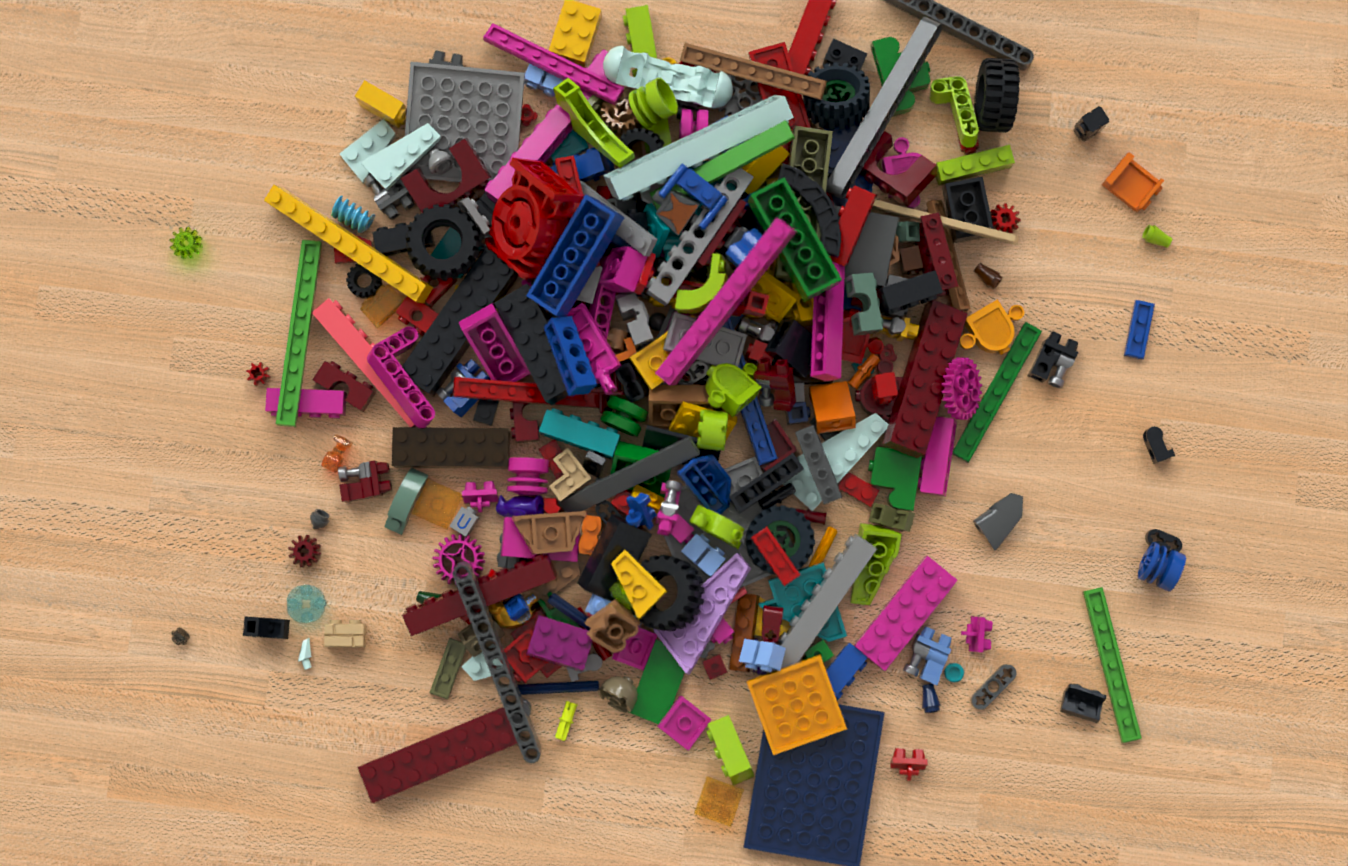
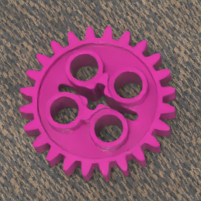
M957 357L952 359V363L948 364L949 368L945 369L947 375H943L945 383H942L944 386L942 393L945 394L943 401H946L945 408H948L947 413L951 414L952 418L968 420V418H972V414H976L975 408H979L978 402H981L979 394H982L980 391L982 384L979 381L982 377L978 376L980 370H976L977 364H973V360Z

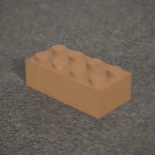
M659 384L654 389H649V426L669 428L683 401L716 411H726L721 407L710 405L706 385Z

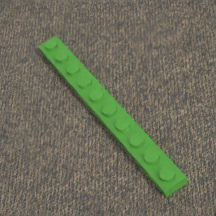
M302 240L275 423L277 426L296 427L322 249L321 241Z

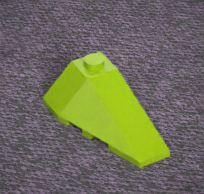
M860 523L858 535L874 545L877 550L852 584L850 603L870 605L880 588V583L885 574L888 573L892 561L899 553L902 534L879 525Z

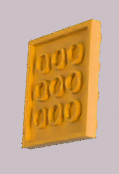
M821 655L781 668L780 671L776 670L747 681L773 755L847 729Z

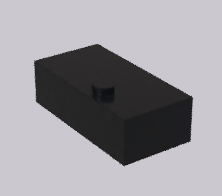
M611 514L577 583L587 592L610 601L619 600L624 588L611 563L624 550L638 562L652 534L642 526L635 527L634 525H629L625 519Z

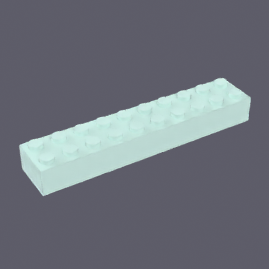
M773 95L603 176L612 197L625 201L632 198L633 193L637 191L642 193L651 188L650 185L656 182L657 184H662L668 181L667 177L673 175L682 163L687 167H698L703 164V160L707 158L712 160L718 157L720 152L724 150L729 151L736 147L737 144L753 138L784 120H787L789 123L788 120L794 117L785 96Z

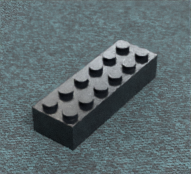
M525 284L494 304L545 402L554 405L569 395L544 330V326L550 319L544 307L526 296L531 286Z

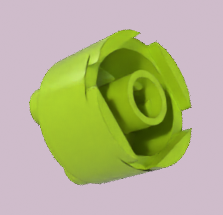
M701 409L700 421L703 422L698 424V433L701 437L697 439V448L724 451L728 412Z

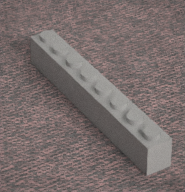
M855 533L854 536H850L845 542L846 548L843 552H839L833 560L835 562L831 569L828 568L822 576L824 580L820 585L816 584L811 592L813 595L810 600L806 599L800 608L802 611L799 616L795 615L789 624L791 626L787 633L784 631L778 639L780 642L778 645L786 648L781 668L799 662L877 550L874 545Z

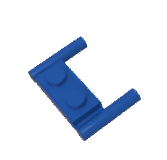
M683 163L658 193L664 199L674 185L677 184L710 211L698 225L702 230L707 228L728 200L724 195H721L720 191L692 169H688Z

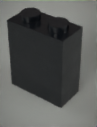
M783 318L764 351L776 361L780 359L787 360L788 366L793 368L794 376L806 378L811 372L812 334L796 320Z

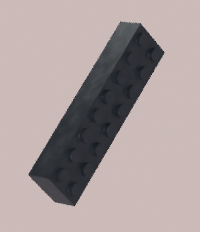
M487 247L402 366L415 385L433 397L470 346L461 330L459 321L491 303L496 309L494 303L506 295L518 278V273L509 268L505 261L499 259L497 254Z

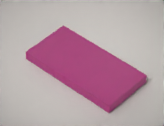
M504 517L501 556L532 559L537 554L531 553L512 517ZM580 532L575 539L572 551L543 553V556L549 554L550 559L554 561L578 562Z

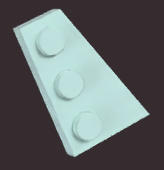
M382 119L340 153V156L363 184L364 178L370 173L361 162L388 147L395 138L396 133Z

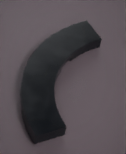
M782 163L778 180L785 177L790 188L809 204L819 224L822 245L829 256L838 258L841 247V232L839 219L830 198L822 187L805 175L804 172Z

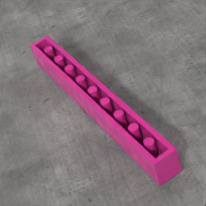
M603 49L600 54H596L590 66L585 69L608 79L603 69V61L608 52ZM580 89L587 100L592 96V94ZM558 104L547 112L545 119L535 126L530 137L524 139L522 146L511 155L509 162L499 169L498 175L493 180L487 183L485 192L490 200L497 203L501 194L513 186L512 177L515 169L509 165L512 158L536 160L543 163L550 158L573 130L569 113Z
M775 219L655 372L669 385H676L796 234V230L782 219Z

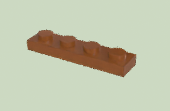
M745 594L738 599L729 670L750 673V669L746 668V664L739 662L744 639L754 640L760 595Z

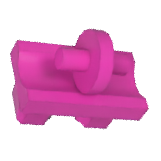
M493 481L484 482V490H477V485L474 482H466L465 489L462 491L464 504L470 503L471 508L478 507V512L483 513V507H490V502H498V493Z
M971 617V623L967 624V631H961V635H966L969 651L983 652V650L991 649V640L984 639L985 631L991 632L993 622L986 620V617Z

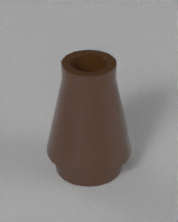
M979 263L974 269V272L988 288L995 289L1003 279L1000 272L982 263Z

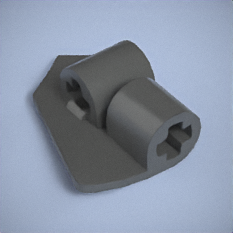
M1010 493L973 520L974 525L981 534L985 535L993 550H997L1022 518L1023 496Z

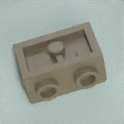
M490 613L498 636L502 638L505 633ZM479 623L480 629H489L486 623ZM472 624L458 633L462 643L473 657L482 652ZM493 641L486 642L487 647L494 644Z

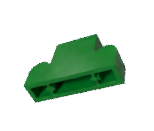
M894 37L872 41L870 46L882 86L901 53H898L900 48L899 42ZM924 61L892 117L910 112L915 103V96L912 92L928 88L931 82L928 61Z
M877 447L874 450L873 460H869L868 471H871L869 484L874 487L892 489V492L887 497V503L890 507L910 512L914 510L922 456L914 458L894 449Z

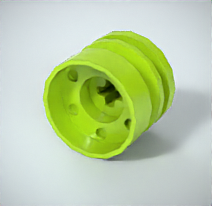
M660 77L648 82L645 87L641 86L629 93L631 109L637 120L646 128L660 123L661 118L667 119L678 112V105L673 91L666 81Z

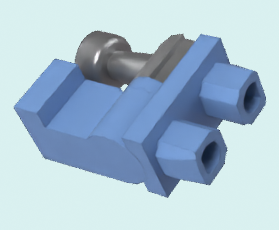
M925 626L920 635H917L915 638L910 664H905L903 671L917 676L919 673L917 666L921 659H924L926 662L919 678L938 685L940 675L951 652L949 647L952 638L941 634L938 643L931 640L935 630Z

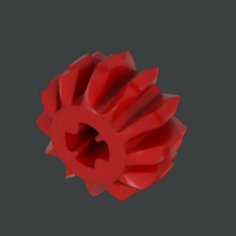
M1004 203L1003 207L998 204L996 205V210L992 209L990 211L993 227H996L995 230L1007 231V233L1012 234L1013 229L1017 230L1019 228L1016 223H1020L1021 219L1016 216L1020 213L1019 211L1013 212V205L1008 209L1007 203ZM1004 216L1007 218L1005 223L1002 222Z

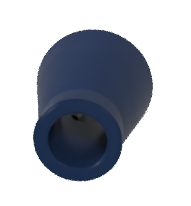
M934 684L923 685L922 709H924L925 713L939 712L941 704Z

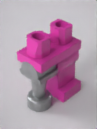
M668 480L666 483H662L660 494H665V498L655 521V524H659L657 532L659 535L669 536L671 527H675L678 515L676 513L682 484L679 482Z

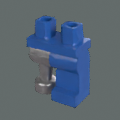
M473 359L469 360L465 365L459 363L456 366L457 368L451 372V382L445 389L441 387L436 392L444 400L445 404L461 418L479 399L451 397L450 394L454 388V378L491 380L483 370L475 377L474 374L481 367Z

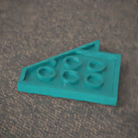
M824 562L797 570L800 576L783 586L778 577L769 579L768 582L774 598L758 603L759 607L762 609L764 605L783 607L782 619L791 622L795 615L798 617L802 610L800 608L806 599L809 601L813 594L811 592L816 584L820 585L824 580L822 577L826 571ZM838 606L817 635L828 642L847 636Z

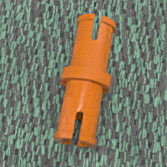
M871 353L865 362L857 367V372L847 383L857 390L866 377L869 378L871 376V371L881 360Z

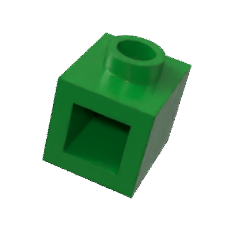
M821 639L806 650L803 660L821 655L824 663L833 657L834 654L825 641Z

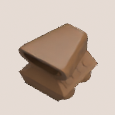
M618 599L610 602L584 622L591 628L587 633L588 636L613 653L622 651L625 648L626 641L629 637L637 634L638 627L641 624L632 615L629 606Z

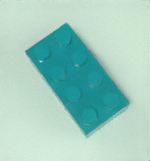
M552 408L551 411L546 410L539 429L542 436L586 451H596L602 454L603 457L612 460L614 459L618 441L621 439L616 429L607 427L606 430L602 429L599 426L600 424L593 421H588V423L582 422L580 417L570 414V417L564 416L563 411Z

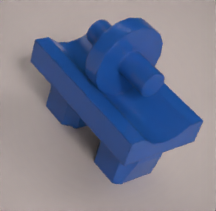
M640 493L637 497L629 495L626 499L630 508L629 514L626 516L627 524L634 525L635 527L644 525L647 529L651 530L654 527L652 519L656 516L653 508L646 507L651 501L649 495Z

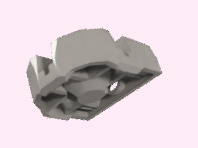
M619 293L615 297L623 321L635 318L634 321L627 323V331L638 352L653 341L649 328V315L644 303L638 300L636 293Z

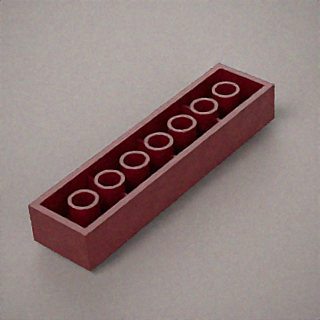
M936 300L925 304L919 322L918 334L911 348L882 445L914 458H919L926 454L943 397L942 391L944 386L942 383H945L943 375H947L945 369L949 368L948 364L952 363V359L955 357L968 313Z
M502 707L357 768L370 801L373 804L518 743L505 709Z

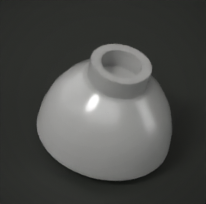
M434 149L429 153L428 166L432 174H443L452 167L454 158L449 153L439 151L438 149Z

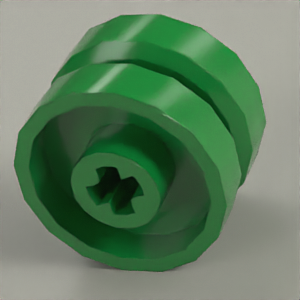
M610 396L607 406L614 412L603 411L600 421L620 432L638 438L642 428L634 421L645 422L649 412L628 400Z

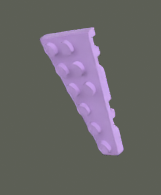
M736 553L701 585V587H704V594H701V598L704 601L703 605H699V614H694V621L690 624L685 623L686 627L682 629L676 628L675 631L653 629L688 675L693 670L751 569L739 553Z

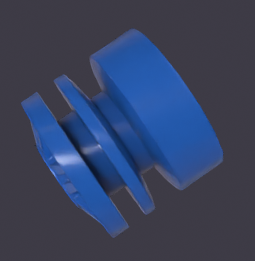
M1152 542L1141 559L1137 577L1142 581L1146 579L1149 584H1152L1157 578L1156 586L1171 592L1181 577L1186 562V555L1171 550L1166 556L1167 547H1160L1159 543Z

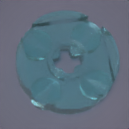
M306 584L300 585L291 590L287 597V612L297 622L311 623L323 615L327 602L319 588ZM303 599L311 601L310 608H302Z

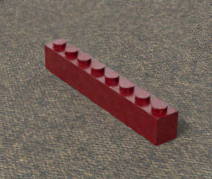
M543 553L533 556L529 562L525 563L524 560L514 564V568L509 570L502 568L496 571L494 576L489 577L485 575L477 580L486 605L489 606L555 580L557 574L549 554L543 556ZM466 586V587H465L466 593H468V594H473V593H475V590H474L473 587H471V586ZM450 589L443 592L441 597L435 599L433 596L425 599L421 605L412 604L406 607L402 617L411 637L467 615L459 591ZM478 604L472 605L473 611L482 609Z

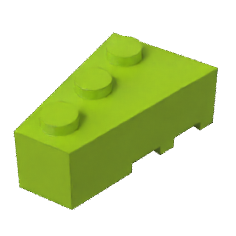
M727 715L708 723L710 730L706 732L710 742L715 741L717 747L714 748L717 758H722L724 765L721 768L725 777H730L733 786L753 778L752 768L730 716Z

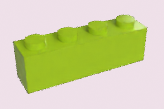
M1006 145L937 162L936 179L938 186L1011 168L1015 163L1011 146Z

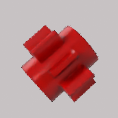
M262 362L258 366L251 363L252 368L246 370L250 374L247 380H254L255 386L259 382L266 385L265 380L271 378L267 374L270 368H263ZM256 372H262L261 376H255Z

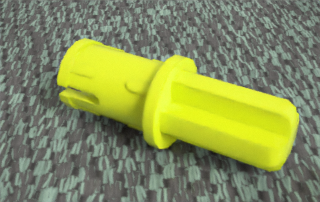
M569 701L565 702L566 704L561 718L559 717L560 723L555 738L562 741L566 740L571 723H574L572 720L578 704Z

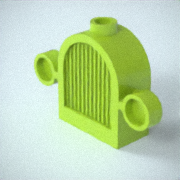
M728 363L719 364L716 367L714 365L711 366L706 372L709 378L705 386L709 395L708 402L710 405L723 408L732 417L738 414L756 398L762 388L753 380L757 366L753 363H746L742 370Z
M700 505L696 507L689 522L739 550L742 544L740 540L745 529Z

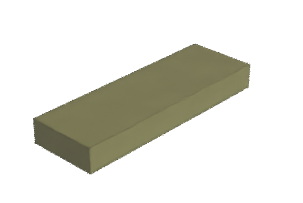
M449 638L430 694L449 699L467 649L462 642Z

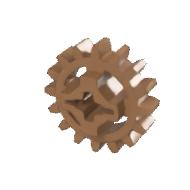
M622 94L616 105L607 101L602 103L600 110L601 119L607 127L611 126L612 132L615 129H618V133H621V130L626 132L629 128L633 130L635 125H639L640 122L631 109L629 96L624 98Z

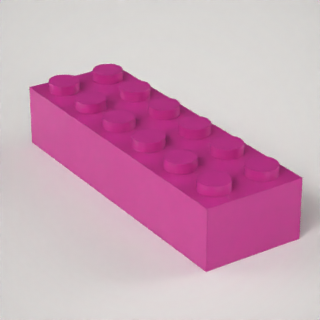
M924 556L853 646L866 655L882 671H886L958 580L929 556Z

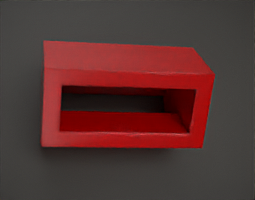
M544 498V512L546 514L562 512L561 508L557 505L556 498Z

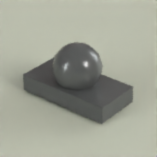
M670 307L666 317L659 312L649 317L650 328L654 331H660L657 338L664 334L672 313L677 312L676 309Z

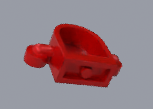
M850 309V311L843 312L842 360L861 364L866 347H868L871 353L879 354L883 351L884 344L878 337L869 339L870 334L854 335L851 316L861 311Z

